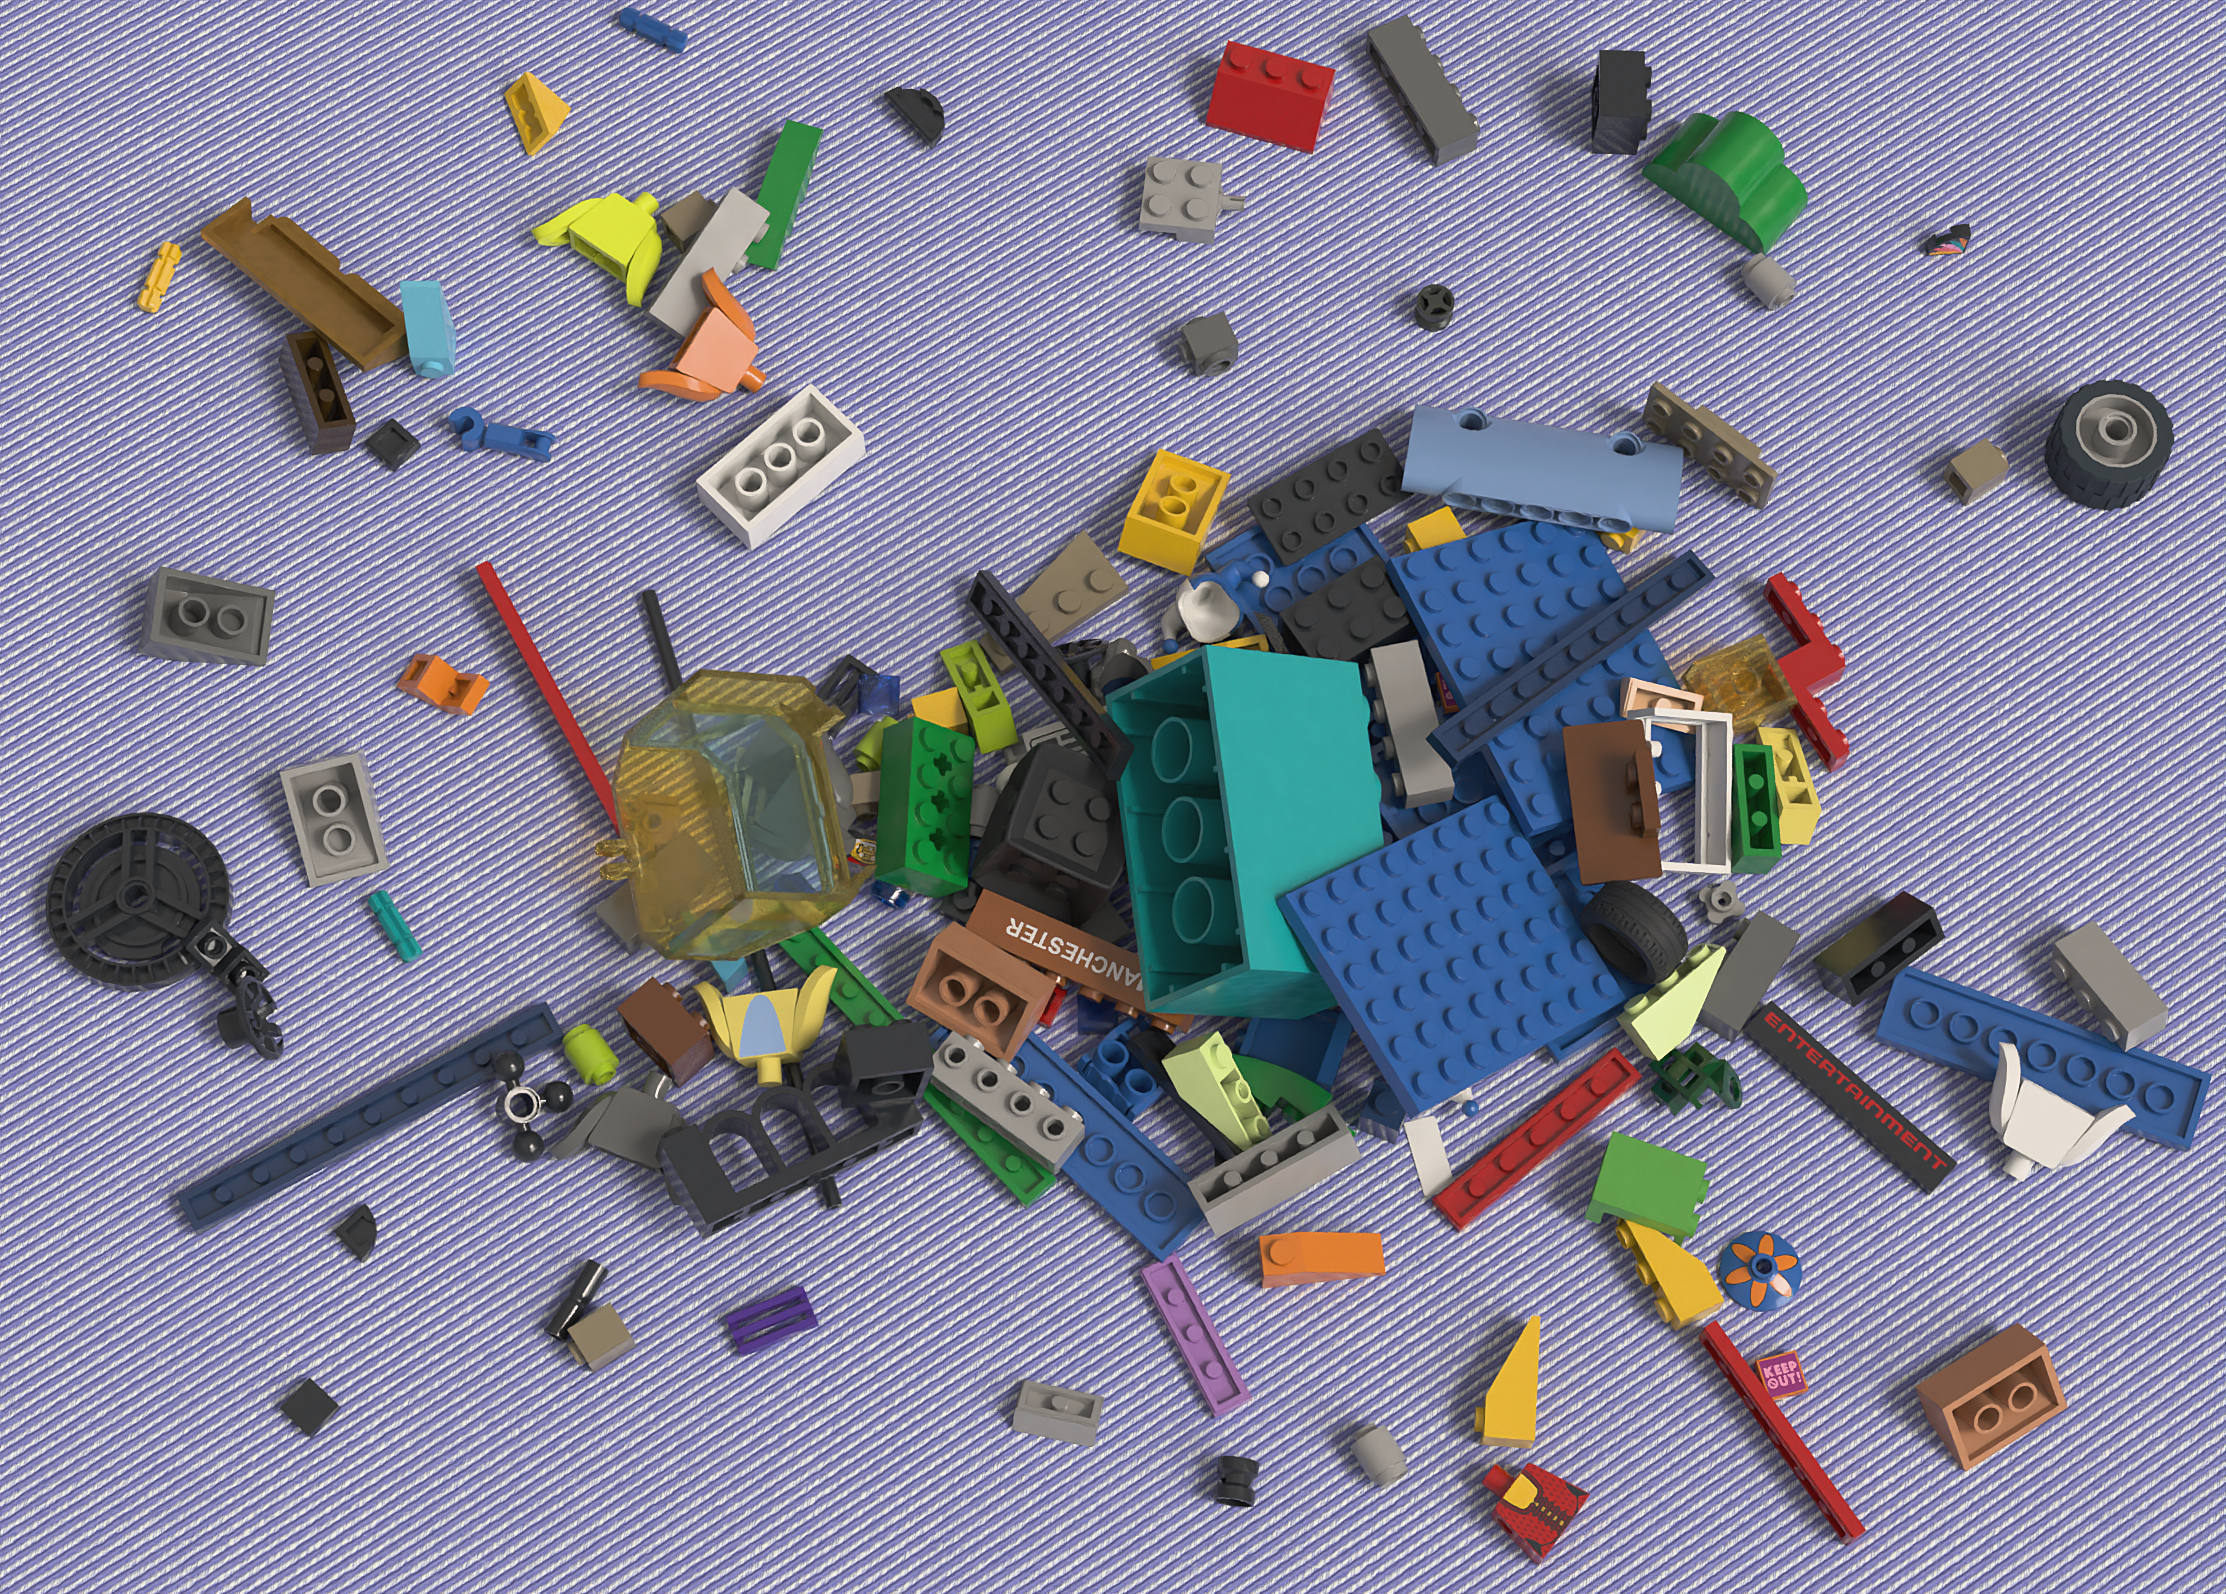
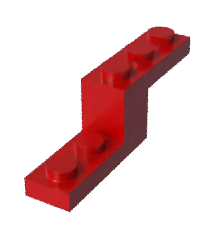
M1781 571L1768 578L1763 596L1799 648L1773 662L1766 679L1828 771L1832 773L1844 766L1850 754V746L1844 733L1840 729L1835 730L1828 720V713L1823 702L1818 697L1813 698V695L1840 681L1846 668L1845 657L1841 649L1836 644H1831L1823 633L1824 627L1819 617L1814 612L1810 613L1802 602V594L1793 581L1788 582Z

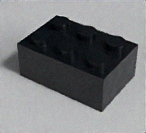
M1378 554L1279 613L1277 633L1293 655L1358 663V668L1361 669L1364 667V664H1369L1371 649L1404 643L1418 635L1419 632L1384 567L1385 564Z

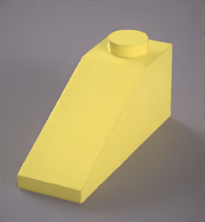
M1757 727L1756 744L1772 745L1781 844L1809 845L1822 809L1796 729Z

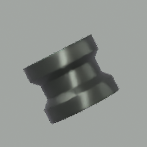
M1440 284L1425 286L1419 292L1416 300L1415 319L1422 329L1429 332H1438L1444 330L1450 324L1454 309V296L1452 292ZM1440 309V312L1432 313L1434 310Z

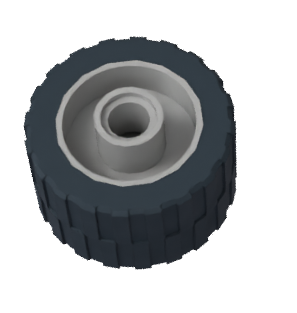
M2104 379L2080 387L2079 391L2072 393L2065 405L2062 406L2046 439V453L2044 457L2050 478L2057 484L2056 487L2062 493L2069 496L2072 501L2086 505L2088 508L2103 510L2122 509L2130 506L2135 501H2140L2145 497L2147 491L2152 489L2172 453L2171 448L2174 444L2173 423L2166 412L2167 409L2150 391L2147 392L2140 388L2139 385L2123 382V380L2114 379L2113 381H2106Z

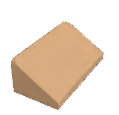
M1622 677L1620 717L1627 718V711L1653 707L1701 711L1704 696L1634 678ZM1651 722L1653 725L1693 735L1696 732V726Z

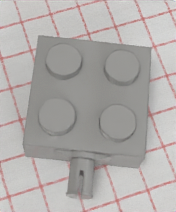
M1148 156L1139 230L1177 234L1176 241L1214 245L1216 222L1221 214V209L1244 212L1245 196L1223 194L1221 185L1223 164Z

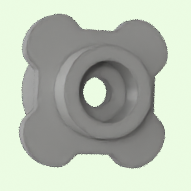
M1725 880L1720 886L1712 889L1705 887L1699 893V901L1704 903L1707 919L1712 924L1719 925L1730 920L1733 916L1741 917L1745 912V905L1739 901L1735 893L1737 887L1732 881ZM1723 899L1726 904L1722 906L1718 901Z

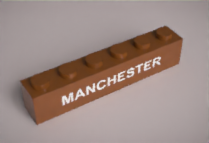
M983 889L965 926L966 929L1028 966L1044 972L1045 976L1057 982L1056 986L1064 988L1067 982L1080 988L1078 994L1090 1001L1100 1004L1102 998L1116 1004L1114 1010L1129 1018L1137 1019L1138 1014L1152 1019L1150 1025L1161 1032L1173 1035L1174 1031L1177 1030L1187 1035L1195 1018L1194 1014L1146 1012L1139 955L987 889Z

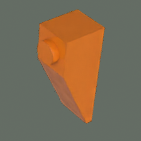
M1293 1232L1259 1236L1257 1251L1262 1289L1386 1275L1380 1233Z

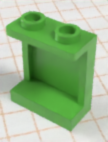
M1613 1131L1602 1158L1584 1219L1600 1224L1605 1212L1674 1236L1673 1242L1681 1247L1685 1236L1693 1238L1700 1219V1215L1693 1213L1696 1202L1703 1204L1709 1188L1710 1181L1703 1179L1708 1163Z

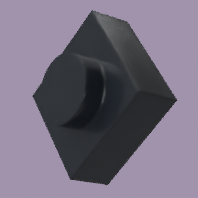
M968 881L967 888L945 896L938 908L939 914L966 926L984 888Z

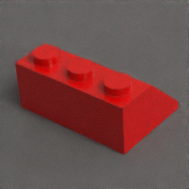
M1228 40L1217 71L1206 118V126L1313 155L1334 92L1336 69Z

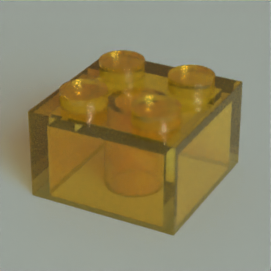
M1762 633L1694 661L1681 676L1688 692L1704 696L1701 711L1732 714L1733 739L1756 730L1757 727H1763L1784 718L1798 703Z

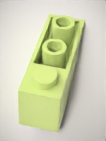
M1708 942L1694 946L1686 953V960L1676 969H1673L1663 981L1657 983L1646 994H1639L1625 1004V1011L1616 1019L1643 1056L1659 1061L1690 1035L1726 953L1723 946Z
M1218 1030L1179 1043L1161 1060L1180 1097L1240 1149L1246 1151L1273 1136L1268 1121L1257 1106L1248 1083L1243 1079L1232 1058L1229 1047L1224 1043Z

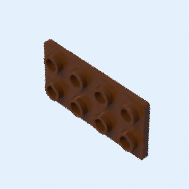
M1641 719L1564 727L1562 729V738L1581 885H1600L1613 880L1639 881L1661 878L1663 872L1658 841L1661 821L1651 748H1646L1643 721Z

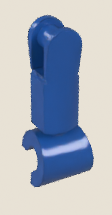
M471 407L457 408L448 418L451 433L460 434L466 429H471L463 433L461 442L464 451L471 452L477 450L484 444L485 448L520 455L539 462L548 463L551 460L549 449L552 444H555L556 436L549 432L523 429L491 421L487 427L484 425L481 414ZM526 440L534 441V448L525 446Z

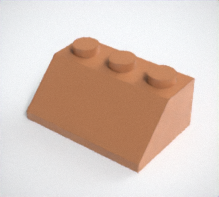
M952 922L933 939L905 1003L951 1031L954 1030L962 1037L965 1034L973 1036L984 1046L986 1052L1010 1063L1042 1016L1057 982L958 923Z
M2018 1322L1915 1386L1926 1418L1960 1468L1965 1472L2068 1408L2046 1344Z

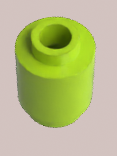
M885 716L881 721H876L853 749V754L856 757L854 763L861 771L865 773L880 770L881 774L883 729L898 723V721L889 716Z
M581 1024L564 1036L562 1044L565 1047L564 1054L585 1084L600 1086L609 1082L616 1075L619 1059L597 1029H592L589 1024Z

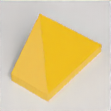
M525 72L504 93L527 154L534 156L556 134L570 112L571 107L529 72Z

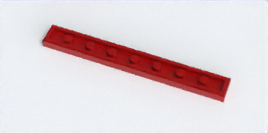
M485 561L475 566L484 590L618 839L631 833L628 816L491 562Z

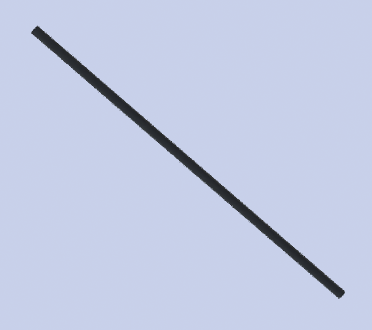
M647 590L641 594V598L760 991H776L777 987L759 928L755 921V915L656 591ZM800 1063L783 1064L789 1086L801 1091L805 1079ZM801 1122L810 1155L813 1156L819 1153ZM834 1176L820 1182L819 1185L827 1210L830 1211L842 1207L843 1204Z

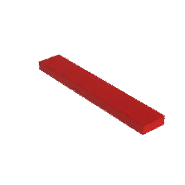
M1613 1047L1434 1197L1432 1204L1460 1233L1641 1080L1642 1075L1616 1047Z
M1715 1320L1704 1327L1698 1340L1843 1544L1848 1546L1859 1539L1867 1530L1719 1323Z

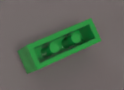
M1734 743L1732 745L1733 779L1731 785V808L1733 813L1731 821V873L1767 874L1782 858L1772 745Z

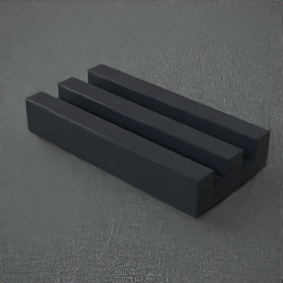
M847 654L802 712L803 719L807 722H813L816 728L823 725L828 735L835 739L881 680L880 674L850 654ZM852 667L856 669V672L840 690L821 716L818 715V710ZM864 676H867V679L856 691V693L846 704L843 710L839 713V715L836 717L833 723H830L829 721L831 720V718L835 715V713L838 711L841 705L852 693V691L855 689L858 683L862 680Z

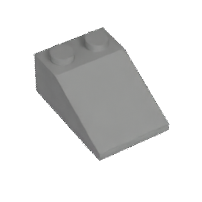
M364 748L289 766L279 772L311 888L390 868L374 786Z

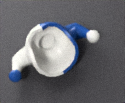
M1234 558L1225 563L1215 573L1200 572L1188 577L1177 591L1176 602L1161 618V627L1165 640L1161 647L1164 653L1170 655L1177 652L1179 645L1176 641L1178 631L1184 627L1194 639L1204 643L1221 641L1230 636L1240 626L1244 617V608L1236 593V589L1241 582L1246 580H1252L1256 587L1263 588L1269 582L1268 574L1263 571H1257L1241 559Z

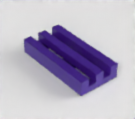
M803 1285L725 1317L741 1358L819 1326ZM800 1300L801 1304L788 1308L784 1311L771 1315L767 1318L749 1324L740 1329L738 1328V1325L741 1323H744L748 1320H751L770 1311L783 1307L787 1304ZM805 1313L807 1319L746 1344L744 1343V1337Z

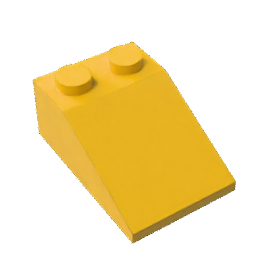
M1159 448L1127 514L1117 551L1190 577L1202 552L1232 474Z

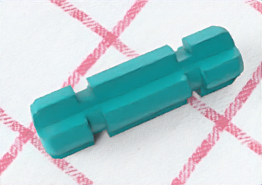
M380 890L368 898V904L375 916H378L377 918L392 944L397 946L396 950L403 962L410 963L418 959L423 954V951L397 907H394V903L387 891Z

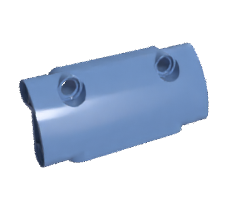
M1415 404L1401 491L1430 496L1440 495L1443 502L1457 508L1610 533H1626L1632 527H1637L1639 530L1672 535L1680 496L1683 447L1642 441L1634 433L1628 431H1620L1611 436L1487 416L1484 411L1474 406L1456 411ZM1464 427H1472L1477 431L1467 430ZM1618 451H1623V452L1627 453L1628 455H1622V454H1618V453H1616V452H1618Z

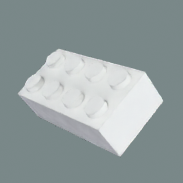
M810 383L696 480L700 501L753 551L866 454L864 434Z

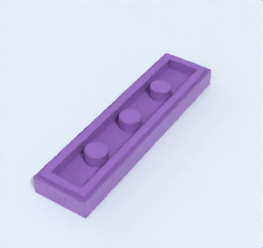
M1176 1252L1163 1263L1157 1260L1139 1269L1138 1274L1213 1418L1216 1419L1252 1401V1397Z

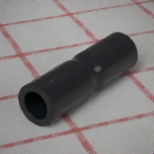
M588 1259L571 1285L568 1296L561 1301L544 1331L556 1340L565 1343L570 1336L567 1329L578 1323L585 1311V1306L592 1301L609 1271L599 1263Z

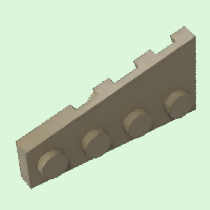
M1083 529L1018 598L1016 603L1049 643L1052 644L1129 593V586ZM989 632L979 640V645L984 655L1001 677L1016 667Z

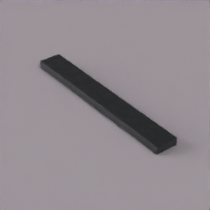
M979 570L966 597L965 604L1108 780L1120 781L1135 749L1133 743L992 572Z

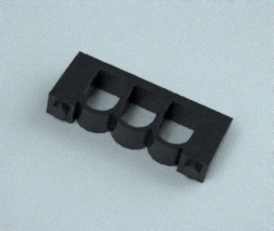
M828 1062L816 1066L808 1073L801 1091L789 1086H777L767 1089L758 1096L752 1107L751 1114L737 1110L719 1112L707 1121L702 1132L696 1123L685 1129L682 1126L670 1129L661 1136L655 1157L704 1240L918 1135L924 1118L913 1100L856 1107L869 1129L837 1144L813 1103L810 1094L817 1087L825 1085L837 1086L833 1062ZM774 1109L787 1110L795 1114L802 1122L819 1153L787 1168L763 1128L760 1117L767 1111ZM724 1133L737 1134L745 1138L753 1148L769 1177L736 1193L711 1150L710 1140Z

